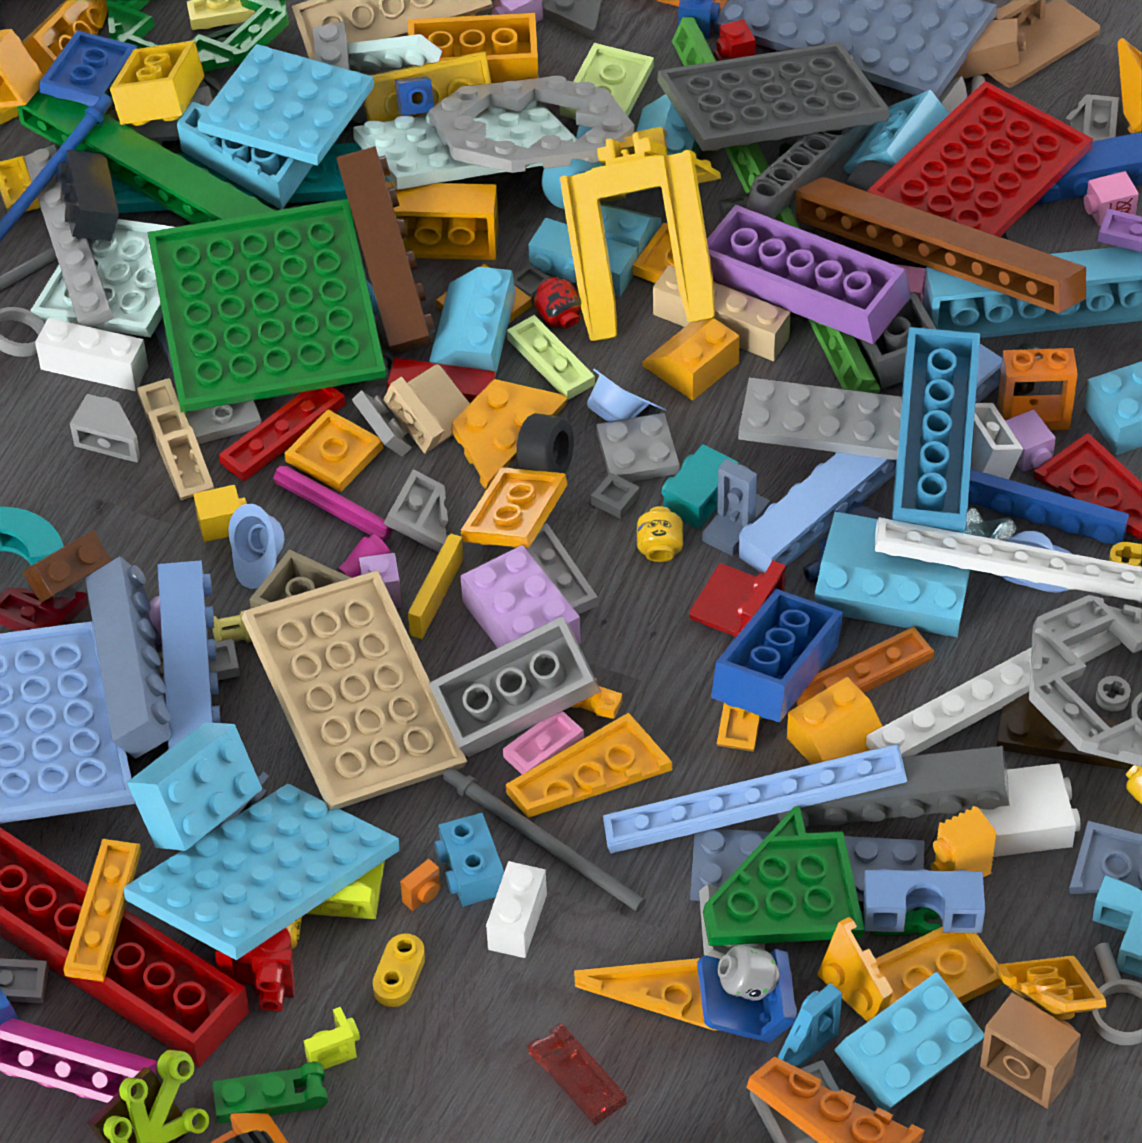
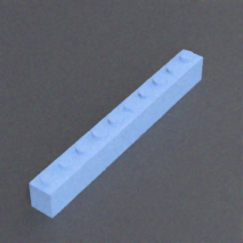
M979 344L975 403L983 400L999 386L1002 358L982 344ZM836 452L826 463L817 465L812 474L802 483H796L782 500L771 504L764 512V515L753 524H747L742 529L739 535V558L758 572L765 573L772 560L787 567L830 530L834 512L845 513L854 501L862 503L894 476L897 460Z

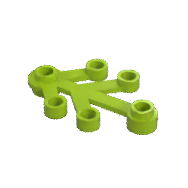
M167 1050L160 1056L157 1063V1071L163 1083L149 1116L144 1104L148 1094L146 1082L142 1079L129 1077L121 1083L119 1089L120 1096L126 1101L131 1122L127 1118L120 1116H111L106 1120L103 1130L111 1143H128L127 1139L132 1133V1125L137 1143H167L187 1132L199 1134L207 1129L209 1124L207 1112L193 1107L186 1109L181 1117L164 1125L180 1083L186 1082L193 1075L194 1063L188 1053L178 1050ZM181 1062V1068L178 1073L177 1067L178 1064ZM134 1084H136L137 1091L136 1094L132 1097L131 1088ZM197 1114L198 1121L197 1124L193 1127L192 1120L193 1117ZM120 1122L121 1130L119 1134L116 1135L115 1127Z

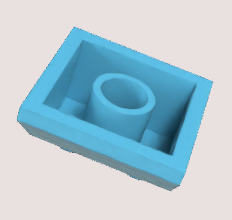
M601 203L605 236L637 247L638 258L661 225V218Z

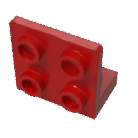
M772 560L766 572H760L756 577L727 565L718 564L689 611V618L737 637L775 589L785 592L786 565Z

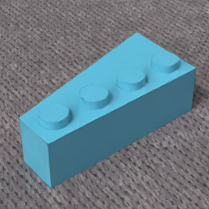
M192 102L177 122L181 151L282 210L311 169L312 164L199 132L197 121L208 106Z

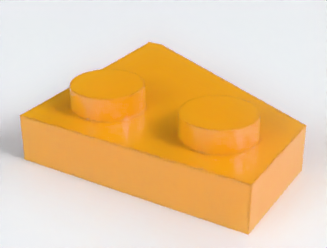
M847 917L838 923L817 976L827 985L831 983L842 993V999L868 1022L888 1007L894 992L885 976L879 971L877 962L870 949L868 948L862 952L851 932L857 926L850 917Z

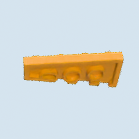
M627 713L505 784L506 794L523 814L530 818L672 771V761L636 720Z

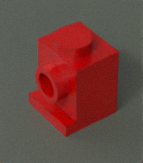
M745 19L720 25V39L716 40L717 49L714 50V56L717 61L755 55V38Z

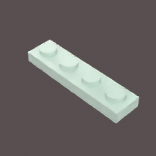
M421 34L348 43L350 70L356 72L367 70L379 71L384 68H401L402 66L410 65L422 66L427 63H436L439 61L442 53L441 49Z

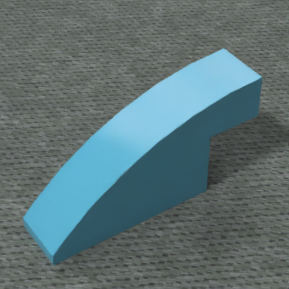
M1105 875L1095 901L1092 921L1126 931L1119 950L1117 968L1121 972L1142 978V890Z

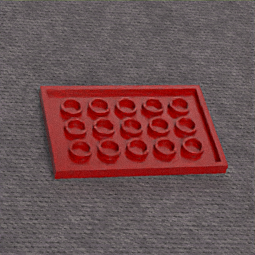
M984 81L871 186L867 192L1001 237L1092 149L1093 138Z

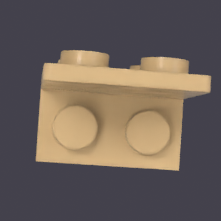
M438 364L408 383L402 377L390 384L383 399L424 454L454 436L451 431L452 422L470 404Z

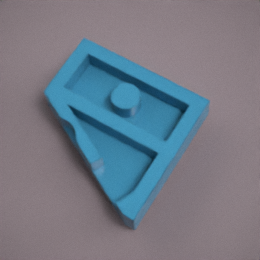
M831 983L820 992H812L804 1000L778 1056L779 1059L800 1068L839 1035L842 993Z

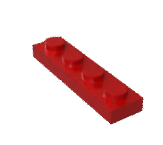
M334 387L300 393L219 454L220 464L241 481H246L291 447L327 409L335 413L345 406V396Z

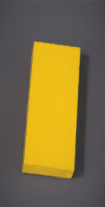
M451 533L448 535L408 611L409 632L413 637L423 639L464 560L461 536Z

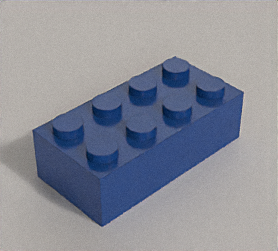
M775 589L716 661L711 698L724 702L731 707H738L760 715L764 719L780 723L838 648L843 612Z

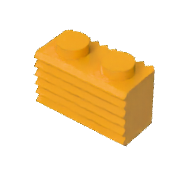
M972 806V810L966 809L965 814L959 813L958 817L953 816L952 820L946 819L945 823H939L937 840L933 842L936 855L935 862L931 863L932 871L966 870L983 872V877L992 873L991 866L993 865L992 861H994L992 858L994 857L993 848H995V835L997 834L978 807Z

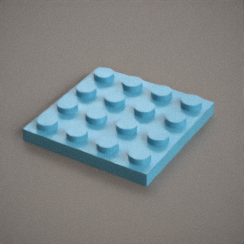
M256 44L197 121L198 131L318 166L374 88V77Z

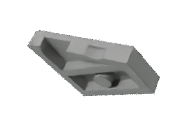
M1086 94L1078 103V108L1071 111L1065 118V124L1093 138V141L1116 137L1119 97Z

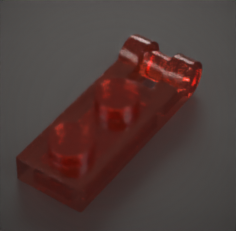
M559 1023L549 1030L550 1035L544 1039L537 1038L527 1045L532 1058L547 1070L594 1125H597L627 1104L625 1093L563 1024ZM557 1048L563 1050L556 1056L553 1053Z

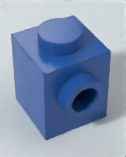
M680 0L678 26L682 17H692L703 32L704 38L710 39L713 22H718L720 3H715V0Z

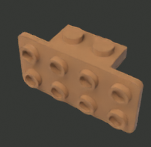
M1013 0L998 8L997 15L993 20L1018 18L1019 32L1025 31L1026 51H1020L1019 65L992 71L988 74L1005 87H1014L1099 35L1100 25L1065 0H1052L1045 4L1046 0Z

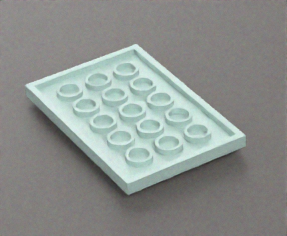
M536 100L519 112L490 105L473 117L475 121L486 123V139L512 141L515 145L529 148L546 135H556L561 140L569 142L578 140L540 101ZM429 112L425 116H399L394 121H368L362 126L353 127L354 140L362 149L376 146L379 157L386 156L391 175L386 177L397 190L506 172L454 160L450 155L449 146H444L438 137V129L436 127L433 128L429 123ZM543 163L530 164L526 168L543 166Z

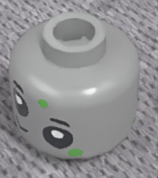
M735 945L720 959L717 971L720 983L724 991L733 996L752 1001L761 1000L771 993L778 983L779 969L772 954L762 949L747 945Z

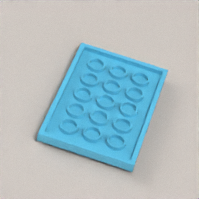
M287 783L202 837L186 851H180L125 886L124 896L125 900L229 957L238 960L399 851V838L339 808L329 811L326 802Z

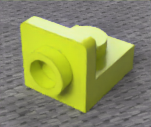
M341 1007L333 1009L335 1029L320 1031L311 1038L303 1040L307 1063L319 1062L323 1064L324 1069L357 1057L355 1041L360 1040V1035L352 1017L346 1019Z

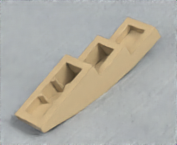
M170 378L138 387L137 394L180 500L193 497V493L214 489L192 426H189L185 412H180L179 401Z

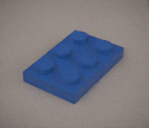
M76 31L41 79L40 93L52 95L59 99L83 103L87 106H94L103 94L110 96V87L132 51L137 49V45Z

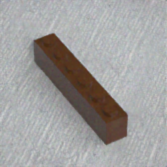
M376 146L336 157L393 355L431 345L432 342L429 334L435 332L430 312L423 314L420 302L426 301L422 282H414L411 270L418 268L412 249L406 251L402 239L408 238L404 219H396L394 207L400 205L395 187H387L385 176H389L391 173L386 156L379 157Z

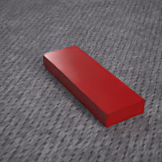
M394 358L387 381V389L392 382L400 377L408 383L438 363ZM438 364L468 402H472L496 379L495 371Z

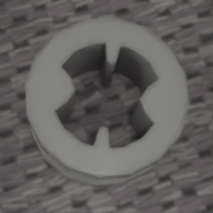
M1107 676L1098 683L1095 699L1100 708L1105 711L1118 712L1125 709L1128 705L1131 689L1127 681L1121 677ZM1112 690L1119 692L1114 699L1107 696Z

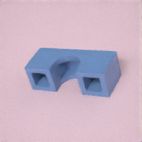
M925 869L916 871L865 870L863 887L865 931L904 932L905 914L913 908L926 907L939 914L942 919L943 932L982 933L985 915L983 872L966 870L929 871Z

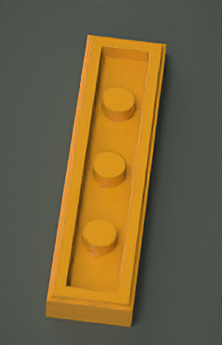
M102 839L64 965L66 977L104 982L127 903L124 896V887L133 882L142 852L140 844Z

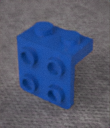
M774 949L770 953L779 969L778 983L771 993L763 999L755 1001L733 996L724 991L717 971L720 959L707 955L701 957L697 961L705 1024L712 1029L771 1043L792 1026L797 1018V1007L794 1001L792 972L790 970L788 952Z

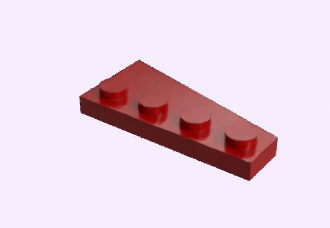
M1089 433L1034 470L1035 480L1064 496L1129 514L1126 532L1142 540V482Z

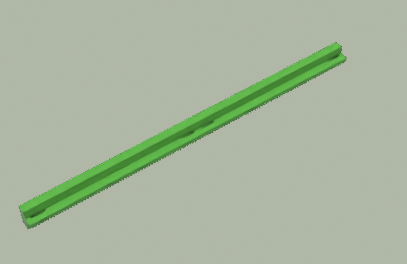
M682 17L672 40L683 65L690 66L716 62L703 32L692 17ZM758 142L746 146L724 147L746 193L750 192L753 181L769 167L762 150H760L757 144ZM787 206L774 218L777 221L800 229L797 220H795L792 214L793 212L789 208L790 206ZM808 319L842 389L878 394L880 391L879 384L876 382L877 380H875L874 374L867 364L868 362L865 361L866 359L862 355L863 353L855 337Z

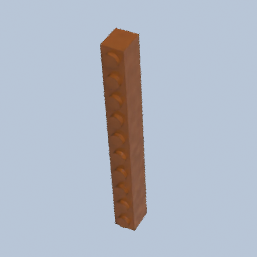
M820 177L795 190L796 220L1056 313H1061L1086 299V266L825 177Z

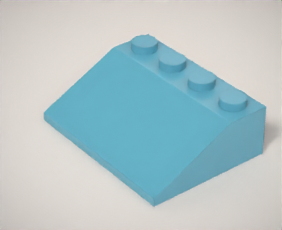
M834 512L821 562L814 602L842 611L843 617L907 629L914 626L918 631L957 638L971 569H961L956 566L934 562L928 563L919 559L891 556L886 553L876 552L875 533L878 519Z

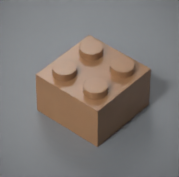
M1012 992L985 1026L980 1067L1048 1109L1074 1075L1081 1034L1068 1022L1060 1019L1057 1020L1042 1011L1034 1001L1023 999Z

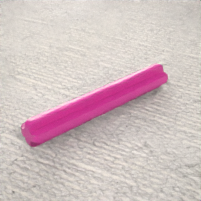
M279 466L276 469L273 480L277 485L369 535H377L382 541L388 540L391 536L393 529L384 524L385 519L287 466Z

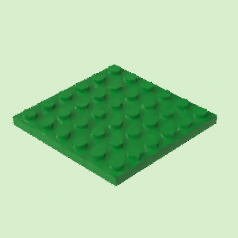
M348 199L147 232L181 413L386 377Z

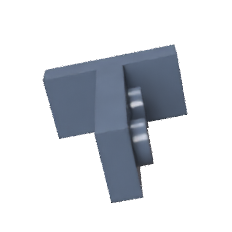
M725 459L718 468V514L702 532L703 542L731 556L739 549V535L742 529L747 524H753L770 506V500L756 494L757 474L746 466L738 465L728 459Z

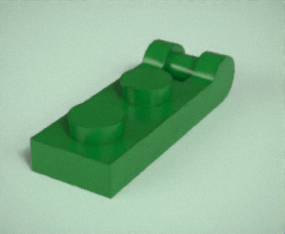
M309 1062L296 1069L212 1081L217 1123L231 1122L230 1115L233 1113H260L273 1116L313 1110L326 1106L328 1104V1094L326 1088L322 1087V1081L325 1079L323 1064ZM306 1086L304 1092L295 1093V1087Z

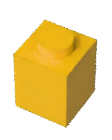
M235 485L193 493L203 542L229 537L230 518L236 509L247 504L245 497L238 498Z

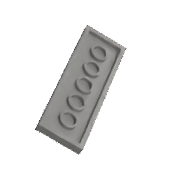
M749 377L738 439L897 460L902 397Z

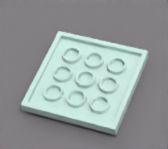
M118 219L111 241L87 238L114 319L92 328L151 337L163 315L147 232L174 228L173 226ZM58 265L32 307L31 312L38 315L44 322L48 318L79 324L60 265Z

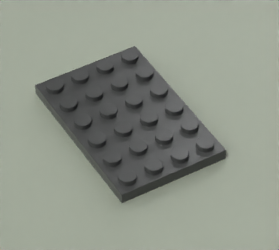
M841 42L658 70V83L702 151H716L724 147L746 146L755 142L776 141L785 137L811 135L828 130H842L846 127L858 125H873L877 122L889 120L890 109Z

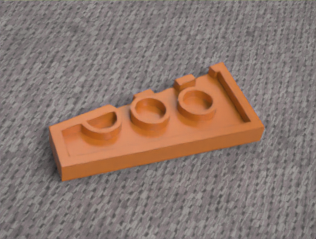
M775 1056L752 1074L746 1088L818 1143H919L925 1131L913 1124L907 1128L893 1121V1114L879 1107L874 1112L854 1102L856 1096L842 1089L840 1092L832 1091L821 1085L820 1078Z

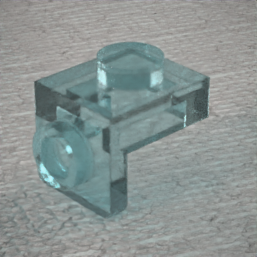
M974 507L967 508L964 534L1008 542V539L1017 529L1010 517L985 522Z

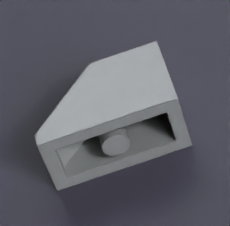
M86 394L70 422L74 446L138 463L141 456L137 435L120 403L107 397Z

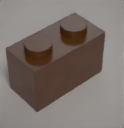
M92 530L33 564L22 573L40 603L112 560L97 534Z

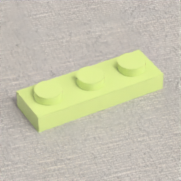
M535 315L507 330L508 341L560 394L568 397V400L595 385V376Z

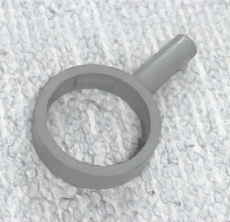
M18 307L0 309V322L14 320L25 323L32 327L38 336L45 325L38 315L29 310ZM0 334V351L19 357L37 354L35 341L31 343H17L8 340Z
M1100 943L1095 946L1094 950L1106 981L1099 988L1104 998L1114 993L1123 992L1133 994L1142 999L1141 983L1121 979L1109 943ZM1098 1009L1090 1011V1019L1094 1029L1107 1041L1118 1045H1135L1142 1042V1029L1134 1032L1115 1030L1101 1019Z

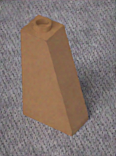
M1018 18L992 20L967 53L966 60L953 78L962 76L963 79L1019 65L1020 51H1026L1025 31L1019 32Z

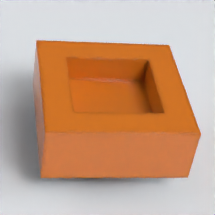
M427 859L400 881L402 902L412 911L423 903L426 904L432 901L441 889L439 867L430 859Z

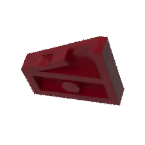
M8 587L0 595V624L15 631L68 625L88 605L87 594L76 591L75 598L52 596L40 603L34 591L27 590L26 588Z

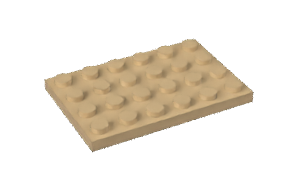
M378 570L243 612L241 618L329 811L442 775L451 767L457 770L465 766L467 762L465 755L459 749L429 685V678Z

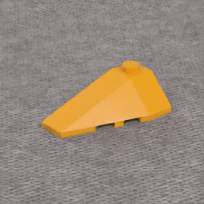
M65 0L21 42L31 58L37 63L43 76L76 31L98 35L99 30L103 28L108 12L106 0Z
M1121 38L1118 41L1123 114L1130 124L1127 129L1131 134L1142 132V53L1124 38Z
M1075 956L996 965L997 974L1005 985L1023 999L1034 1001L1042 1011L1057 1020L1071 1019L1075 1017V1013L1106 1007L1104 996Z

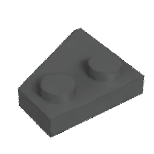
M550 0L543 7V14L545 18L593 40L597 34V23L600 20L603 0Z

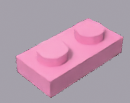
M561 711L537 723L504 747L503 758L521 774H524L584 739V730L567 714Z

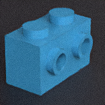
M483 813L439 824L440 840L435 841L434 846L440 864L447 863L449 871L445 872V877L450 893L458 894L462 907L495 898L504 875V870Z

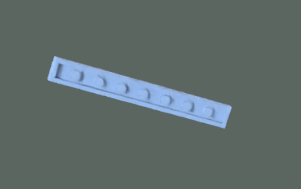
M899 744L603 815L608 849L610 853H615L789 811L794 806L802 808L907 782Z

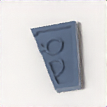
M1088 821L1069 887V894L1098 893L1105 875L1142 890V834Z

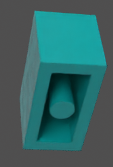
M702 444L694 455L690 454L686 457L681 470L675 477H669L662 488L664 507L679 515L684 523L700 530L718 508V468L725 459L736 464L738 462Z

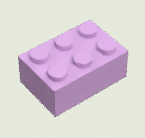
M523 545L460 576L463 604L497 648L561 616L564 617L570 626L578 644H581L580 616Z

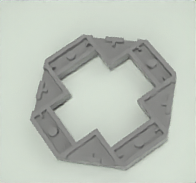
M563 76L463 86L429 110V123L433 128L436 127L438 129V137L444 146H449L450 155L454 160L510 173L525 171V168L530 164L543 163V167L546 169L570 166L571 159L585 160L589 163L599 162L597 148L605 147L606 139L612 138L618 142H623L626 137L634 134V124L607 89L595 87L591 82L577 83L567 81ZM536 100L578 109L576 112V124L591 127L592 129L575 142L561 140L556 135H546L529 148L517 146L512 141L486 139V123L475 121L473 117L490 105L519 112Z
M1087 595L1038 616L1032 631L1029 700L1079 751L1142 767V721L1136 716L1110 728L1066 684L1081 677L1086 668V665L1068 648L1073 644L1109 629L1132 653L1142 650V609L1124 604L1122 609L1106 605L1103 598Z

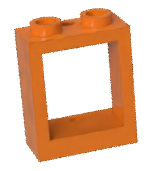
M1074 348L1003 350L997 410L1005 421L1034 409L1049 430H1070L1078 375ZM1063 381L1061 395L1013 396L1015 382Z

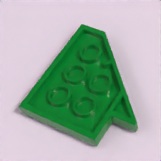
M794 806L705 903L703 909L709 946L832 940L838 923L847 917H850L857 926L851 930L855 938H862L865 931L844 833H806L800 806Z

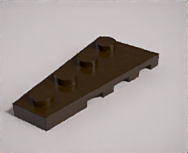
M1029 691L1003 706L997 747L1002 746L1003 751L1129 770L1133 766V764L1079 751L1029 700ZM1099 716L1110 728L1120 724Z

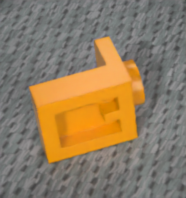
M724 703L717 745L754 752L760 719L762 717Z

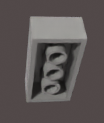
M563 616L429 683L459 749L468 758L601 692L582 650Z

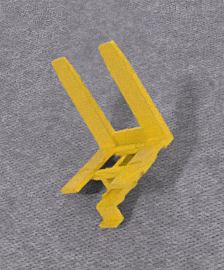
M662 127L634 132L632 136L626 137L623 142H618L612 138L606 139V146L597 148L599 162L606 166L592 168V170L585 171L586 173L560 177L579 298L581 299V309L589 338L594 342L617 337L616 300L601 203L625 199L626 193L660 186L662 188L678 288L687 320L693 323L715 317L714 283L698 183L721 179V174L711 167L710 161H700L696 158V153L691 150L668 155L666 142L668 133Z

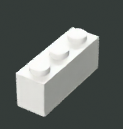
M48 318L35 341L41 370L136 391L148 368L144 339Z

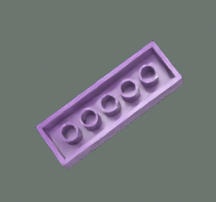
M738 205L732 208L707 238L713 281L871 344L875 343L911 297L904 268Z

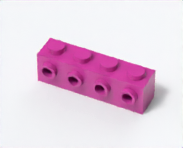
M14 1018L0 1024V1071L9 1076L27 1078L37 1081L45 1087L60 1088L73 1092L82 1098L97 1099L108 1103L119 1092L121 1083L126 1078L134 1077L144 1067L151 1069L156 1074L158 1061Z

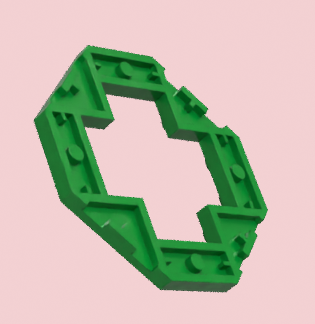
M106 0L109 12L110 38L137 45V49L159 46L142 39L155 27L152 16L140 12L151 0ZM240 0L242 7L255 11V13L223 43L198 34L193 40H195L203 72L241 64L256 44L267 46L289 25L286 0Z

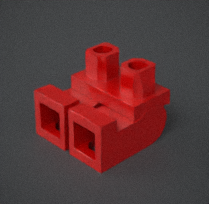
M287 928L282 929L238 960L215 949L217 969L239 984H253L255 995H259L258 1004L260 1010L283 1011L285 997L294 998V966L291 936Z

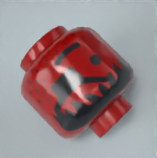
M553 277L539 285L536 289L537 294L534 298V305L546 325L552 328L562 326L563 329L574 326L580 320L579 315L582 309L579 293L572 282L567 279Z

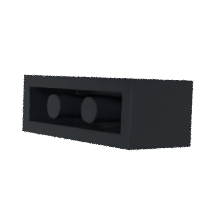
M67 150L64 162L58 163L56 180L61 182L60 199L66 205L65 222L70 224L72 237L111 241L119 212L106 154Z

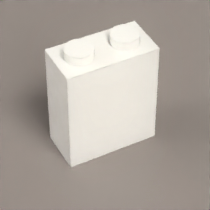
M1060 764L1007 770L1010 805L1000 806L992 810L980 809L997 834L995 835V848H993L994 857L1073 847L1075 832L1080 831V817L1077 808L1071 809L1069 801L1072 799L1071 783L1068 777L1063 778Z

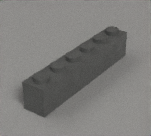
M1003 747L902 757L907 782L802 807L800 809L804 828L819 825L840 826L848 822L857 821L878 822L886 818L895 817L916 818L924 814L933 813L954 814L966 809L971 810L972 806L984 810L1009 806L1008 774ZM792 769L777 770V771H775V773H780V772H784V771H788V770H792ZM791 810L777 813L779 821H781Z

